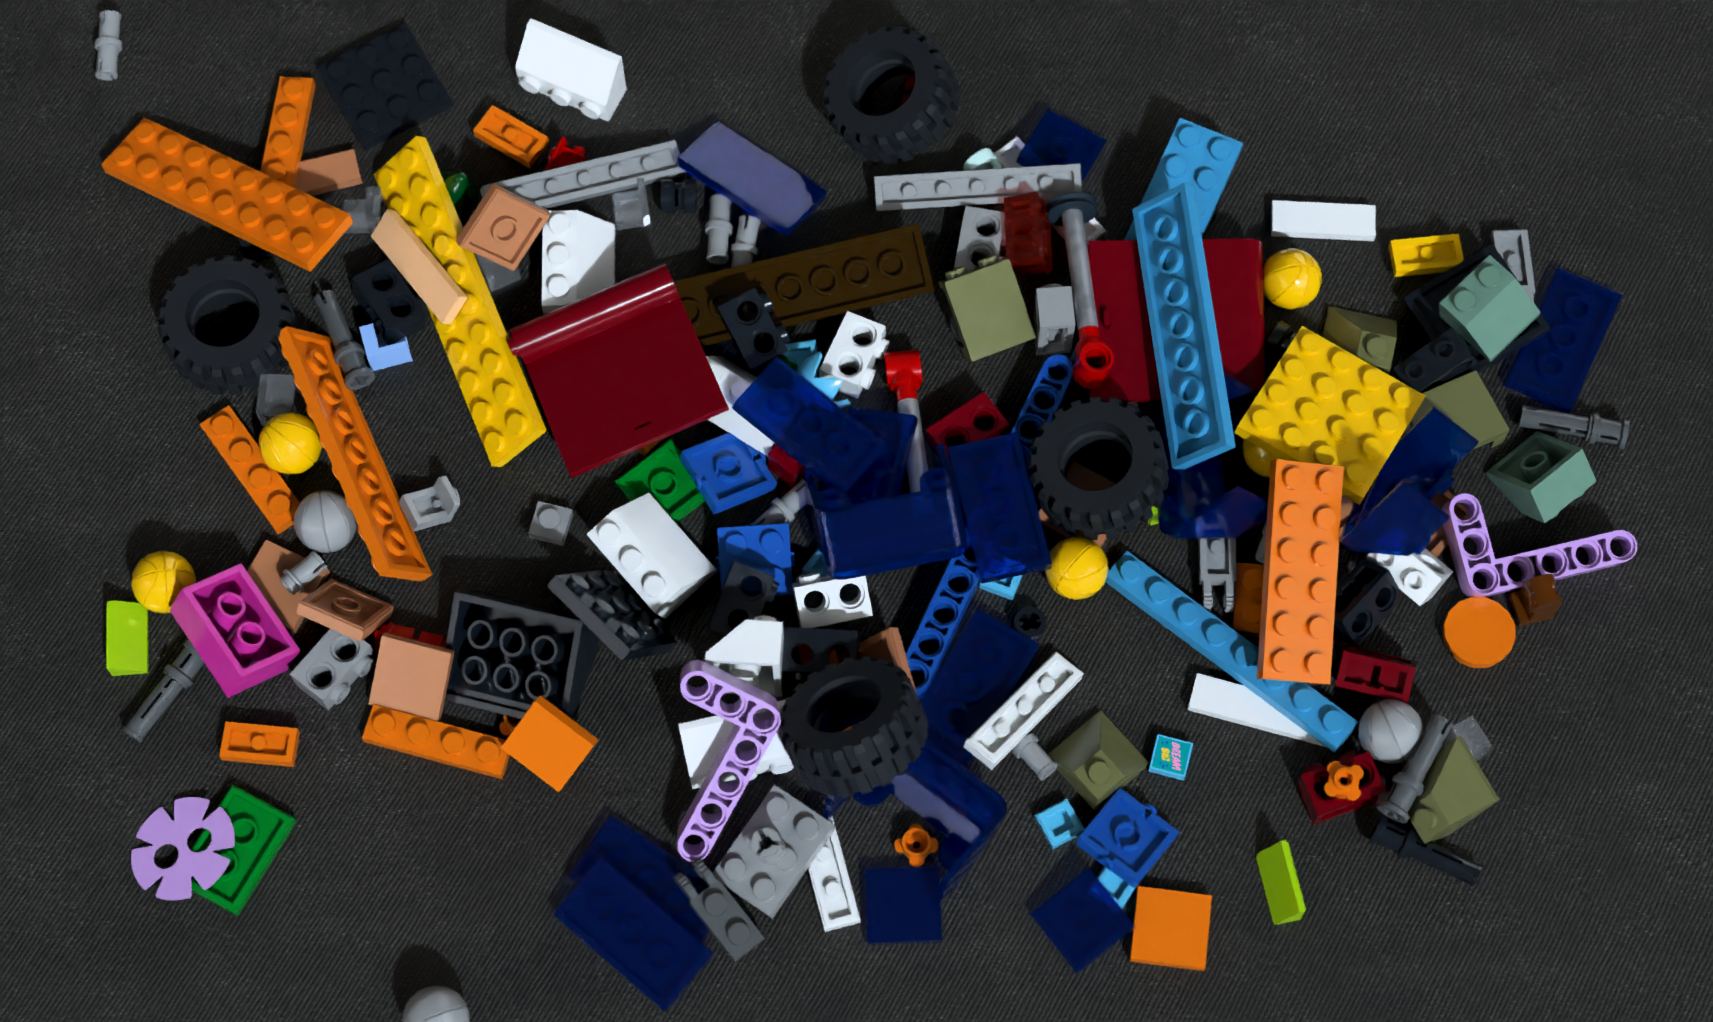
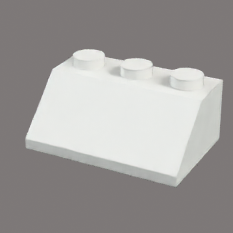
M530 18L515 66L519 84L528 92L535 94L540 92L549 96L555 103L561 106L570 105L575 107L589 118H601L609 122L627 90L622 56Z
M578 210L548 211L551 216L543 226L542 236L543 314H547L615 284V224Z
M706 356L729 407V410L708 420L768 457V453L807 414L808 410L805 411L796 401L777 390H773L765 382L724 357Z
M650 493L612 510L587 533V536L652 611L664 619L718 571Z
M757 616L754 620H744L706 652L705 662L774 697H783V622L776 621L775 618L770 616ZM726 692L725 694H737V693H735V692Z
M786 700L778 701L780 714L783 712L782 708ZM761 708L754 713V717L759 720H766L773 715V712L766 708ZM718 715L678 724L692 789L701 787L735 725ZM780 728L775 733L749 781L755 779L758 774L766 772L782 774L793 769V764L779 736ZM743 740L736 747L744 752L750 751L755 747V743ZM725 772L719 776V779L723 782L738 778L733 772Z

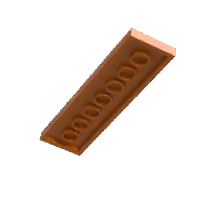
M145 117L101 164L105 173L309 272L315 268L354 223L349 213Z
M285 326L280 330V336L278 337L281 344V353L288 361L294 374V383L302 393L307 405L306 411L314 421L319 433V442L326 450L332 463V472L341 484L345 494V503L355 517L358 524V533L367 545L373 568L379 573V576L419 582L426 580L433 574L416 535L398 503L400 498L353 390H349L345 386V374L342 367L337 365L334 360L335 348L330 337Z

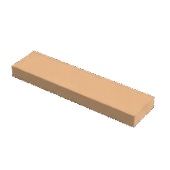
M387 209L373 231L372 239L442 324H451L468 297L397 211Z

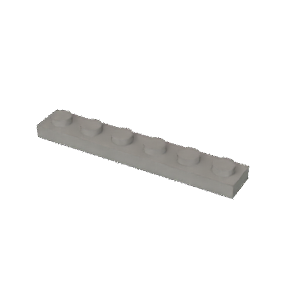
M673 140L493 184L547 209L659 182L662 179L680 177L686 171L676 141ZM491 184L483 185L481 187L480 192L482 198L490 188Z
M1081 164L874 176L876 211L1051 200L1055 196L1064 193L1082 192Z

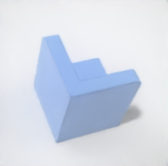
M373 323L359 327L366 356L373 371L413 361L407 337L392 345H387L381 335L376 334Z

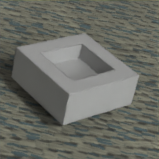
M538 501L528 532L529 538L564 546L573 518V510Z

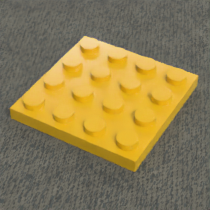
M1302 326L1237 425L1234 433L1280 460L1343 466L1342 495L1360 505L1426 396Z

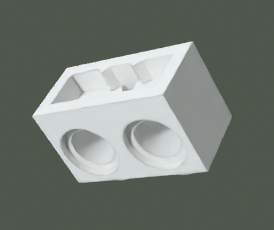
M847 311L819 369V377L842 379L843 382L838 391L858 399L862 389L868 390L872 384L876 372L872 368L876 360H882L883 353L887 352L889 340H886V326ZM858 338H867L871 342L867 345H858L854 341ZM845 367H853L857 372L852 375H845L841 370Z
M1399 526L1386 532L1366 557V559L1388 569L1398 588L1419 606L1430 600L1453 573L1450 568Z
M854 565L834 569L835 575L820 578V573H810L799 576V582L791 583L800 627L815 628L873 616L866 576L863 570H856ZM849 583L857 585L858 595L854 600L843 601L840 599L839 593L844 585ZM819 591L823 594L822 604L813 609L804 605V598L807 593Z

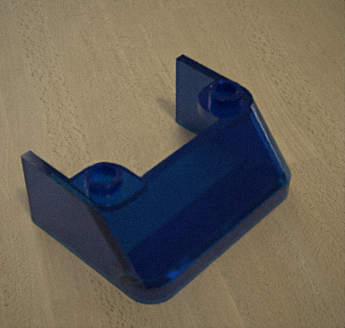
M1224 374L1234 433L1239 424L1238 416L1248 410L1259 392ZM1164 413L1156 418L1154 421L1155 429L1159 431L1169 466L1167 470L1169 476L1168 489L1162 490L1164 500L1160 507H1158L1159 528L1163 534L1174 539L1237 538L1267 520V500L1241 487H1236L1226 494L1221 454L1187 469H1172ZM1234 433V439L1236 442L1239 435Z
M1433 406L1398 441L1361 504L1354 503L1339 537V542L1350 551L1410 556L1414 552L1416 555H1419L1429 544L1431 536L1449 519L1448 514L1430 501L1436 493L1443 495L1454 481V478L1451 476L1454 467L1477 446L1479 441Z
M943 444L936 445L938 468H933L920 477L921 491L852 505L849 496L841 490L826 489L817 492L811 470L803 471L809 518L825 571L830 577L846 580L959 557L966 551V531L956 479Z
M926 739L924 748H920V756L915 763L910 762L908 764L909 769L902 776H895L892 778V783L885 787L880 785L873 788V792L867 794L856 792L851 797L864 806L874 807L883 803L892 794L948 837L941 845L939 851L940 863L948 871L941 879L933 903L939 907L973 867L1002 823L1007 811V805L1004 798L998 792ZM836 793L835 796L828 795L822 817L829 820L849 797L840 796L839 793Z

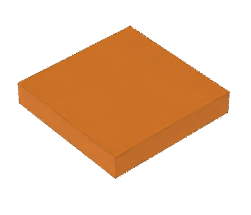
M539 695L501 749L556 791L560 792L599 739Z
M1138 886L1130 962L1204 971L1212 895Z

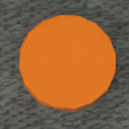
M1470 597L1458 602L1448 612L1442 626L1443 642L1446 648L1453 654L1452 657L1459 663L1471 668H1489L1501 662L1512 650L1516 639L1515 623L1510 613L1500 603L1486 597Z

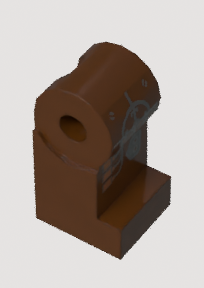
M1554 574L1533 577L1523 583V588L1520 591L1510 593L1508 596L1517 627L1552 619L1563 604L1562 598L1555 589Z

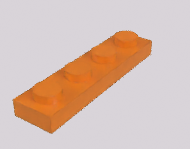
M280 76L260 172L295 188L316 86L313 78Z
M228 405L200 423L199 425L277 535L294 525L295 511L300 502L279 473L266 464L258 444L232 408Z
M374 704L362 736V740L365 743L503 779L510 755L501 749L506 741L504 739Z

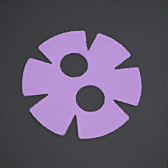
M185 797L174 801L173 821L162 807L158 808L146 819L136 837L151 843L152 846L136 848L131 851L132 870L137 882L144 890H147L163 876L156 892V897L164 900H183L192 896V876L203 890H207L221 877L230 859L213 851L232 848L235 845L233 824L222 807H218L203 820L210 800L201 797ZM198 828L208 829L212 836L208 848L202 852L191 851L187 845L191 832ZM163 845H174L178 850V859L175 864L166 869L157 867L154 862L156 851Z

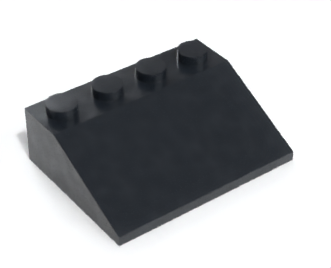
M478 590L457 591L454 593L445 647L455 650L445 700L522 719L534 701L541 695L572 719L596 658L599 638L573 612Z

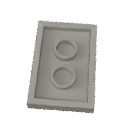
M774 785L712 874L716 881L720 880L726 888L773 919L836 827L833 823Z

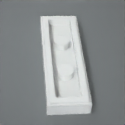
M1272 200L1271 236L1374 241L1376 236L1375 205Z
M832 815L824 817L834 824ZM835 828L808 867L824 932L861 923Z

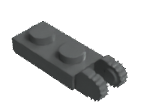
M698 858L692 862L696 874L708 886L707 889L698 895L690 880L681 872L673 878L690 901V907L735 963L764 941L765 938L721 881H716L712 872Z

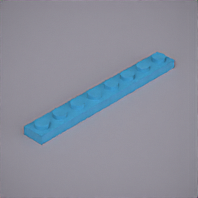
M1126 551L1108 571L1105 583L1335 753L1358 725L1357 720L1307 683L1257 679L1259 648L1130 552Z

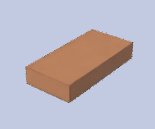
M354 149L301 161L295 188L314 196L363 184Z

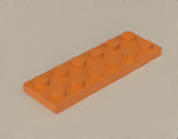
M1280 459L1271 460L1257 679L1330 685L1343 466Z

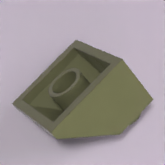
M1329 306L1322 337L1389 375L1397 339V320Z
M1101 710L1047 754L1057 763L1058 767L1056 769L1094 811L1109 800L1119 788L1122 789L1150 764Z
M1461 736L1455 738L1439 750L1422 782L1424 791L1421 796H1416L1407 814L1422 841L1427 843L1449 836L1500 800Z

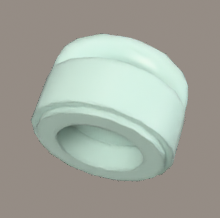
M983 148L975 152L966 160L963 166L964 171L1001 169L999 160L989 148Z

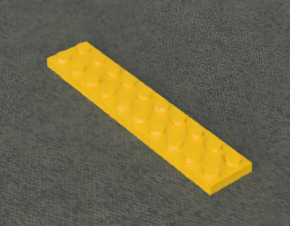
M415 136L384 164L374 176L387 208L397 211L468 297L451 324H442L429 307L428 310L492 467H503L547 430L518 359L512 354L506 341L508 335L473 252L460 247L455 241L463 230V226L426 137Z

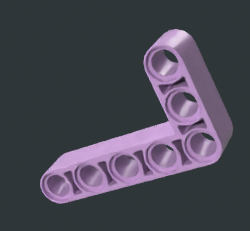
M1468 493L1459 494L1448 500L1441 510V519L1459 586L1462 592L1469 598L1489 597L1522 589L1525 581L1544 574H1554L1555 580H1560L1614 567L1632 559L1637 551L1635 537L1625 530H1616L1495 559L1478 499ZM1456 503L1466 507L1468 511L1467 520H1461L1455 515L1454 506ZM1465 538L1475 541L1477 545L1475 555L1468 554L1463 547ZM1611 540H1616L1621 544L1623 550L1621 557L1615 556L1610 549ZM1577 548L1584 549L1589 557L1587 565H1583L1577 560ZM1543 556L1550 557L1555 565L1553 573H1548L1543 569L1541 562ZM1509 564L1519 568L1521 577L1518 582L1509 578L1507 574ZM1475 572L1481 573L1485 577L1487 585L1484 590L1478 589L1474 585L1473 575Z
M692 660L681 669L680 689L683 697L689 702L735 725L677 831L678 852L681 857L691 862L698 858L704 859L711 851L781 722L779 703L774 696L701 660ZM699 675L703 676L707 682L703 686L695 688L690 686L687 680L692 676ZM726 692H735L740 696L739 700L732 704L724 703L720 697ZM761 708H766L773 712V715L766 720H759L754 717V713ZM743 740L755 743V747L752 750L745 752L739 750L736 745ZM725 772H733L738 778L733 782L726 783L721 781L719 776ZM708 803H714L720 806V810L714 814H708L702 810V807ZM694 834L703 838L702 842L697 845L685 842L686 837Z

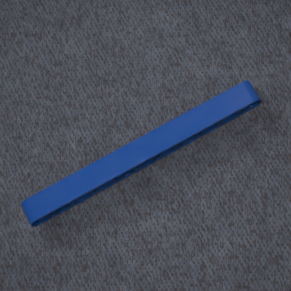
M1052 355L1044 362L906 653L911 675H919L924 680L922 684L915 686L919 700L927 695L984 575L991 555L994 553L1030 477L1028 457L1032 455L1030 446L1033 439H1026L1021 433L1030 430L1037 433L1038 438H1041L1038 431L1039 427L1044 421L1051 423L1054 420L1052 413L1062 408L1071 389L1074 365L1064 355ZM1061 372L1065 375V378L1056 380L1049 374ZM1039 401H1046L1050 403L1052 407L1049 409H1040L1035 405V403ZM1017 460L1022 462L1024 467L1012 469L1007 463ZM1004 490L1009 493L1010 497L1003 500L997 499L993 496V492ZM989 520L996 527L992 530H984L978 524L981 521ZM973 550L980 553L982 557L976 561H971L964 557V553ZM960 581L966 584L967 589L956 592L949 585L952 582ZM939 612H946L953 619L948 623H941L934 616ZM925 643H932L937 646L938 651L928 655L921 652L919 648Z

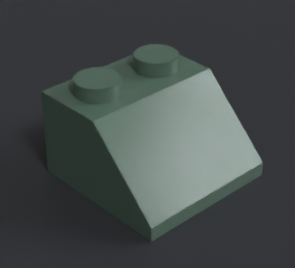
M1491 255L1481 262L1439 303L1440 317L1460 333L1489 362L1500 354L1541 313L1518 280Z
M1536 431L1486 472L1488 478L1522 514L1543 523L1556 517L1563 508L1574 499L1582 496L1590 486L1597 482L1582 448Z

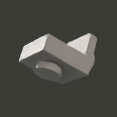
M444 475L438 477L433 487L402 495L398 503L412 530L415 532L450 522L460 506V497L457 489L451 485L447 476Z

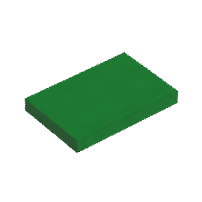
M232 784L218 807H222L231 819L235 834V845L232 848L213 851L230 859V862L221 877L207 890H203L193 876L191 879L192 892L238 916L297 821L292 816ZM204 828L191 851L202 852L208 848L212 840L208 829Z

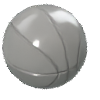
M330 490L316 491L307 495L298 505L293 520L295 532L301 542L309 549L319 553H330L344 548L350 543L357 528V522L352 511L345 503V497L338 492Z
M1384 699L1372 704L1365 710L1359 722V741L1366 752L1370 751L1372 758L1386 764H1397L1408 760L1420 736L1423 734V723L1419 714L1407 703L1396 699Z
M430 986L419 990L409 999L404 1008L403 1022H470V1013L465 1000L455 990L443 986Z

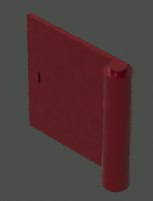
M1248 238L1202 239L1228 401H1231V405L1238 408L1240 413H1246L1266 382L1263 244L1259 240ZM1137 240L1089 241V263L1100 340L1106 342V345L1112 350L1114 355V363L1104 384L1098 388L1090 389V397L1101 396L1103 402H1109L1111 397L1120 399L1122 402H1162ZM1090 362V366L1099 368L1095 363Z
M665 262L510 329L512 336L506 338L512 354L516 357L521 356L571 478L729 410Z

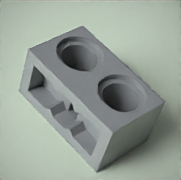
M965 206L954 269L965 266L966 271L974 269L978 266H975L972 262L997 254L998 259L1006 258L1000 256L1001 246L1008 247L1011 226L1005 225L1006 212ZM988 229L992 231L993 234L989 236H983L979 234L978 231Z
M1048 284L1042 288H1036L1033 310L1034 332L1037 337L1035 338L1036 355L1071 353L1075 331L1071 286L1062 287L1060 284Z
M329 629L290 673V676L300 689L329 710L334 704H340L350 692V685L358 676L363 677L371 670L374 665L373 659L376 655L371 645L365 640L360 642ZM345 649H356V653L352 658L347 660L340 659V654ZM321 676H332V680L327 686H315L316 681Z

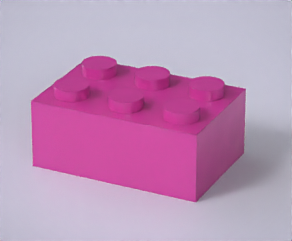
M242 563L183 588L169 610L228 698L287 671L300 651Z

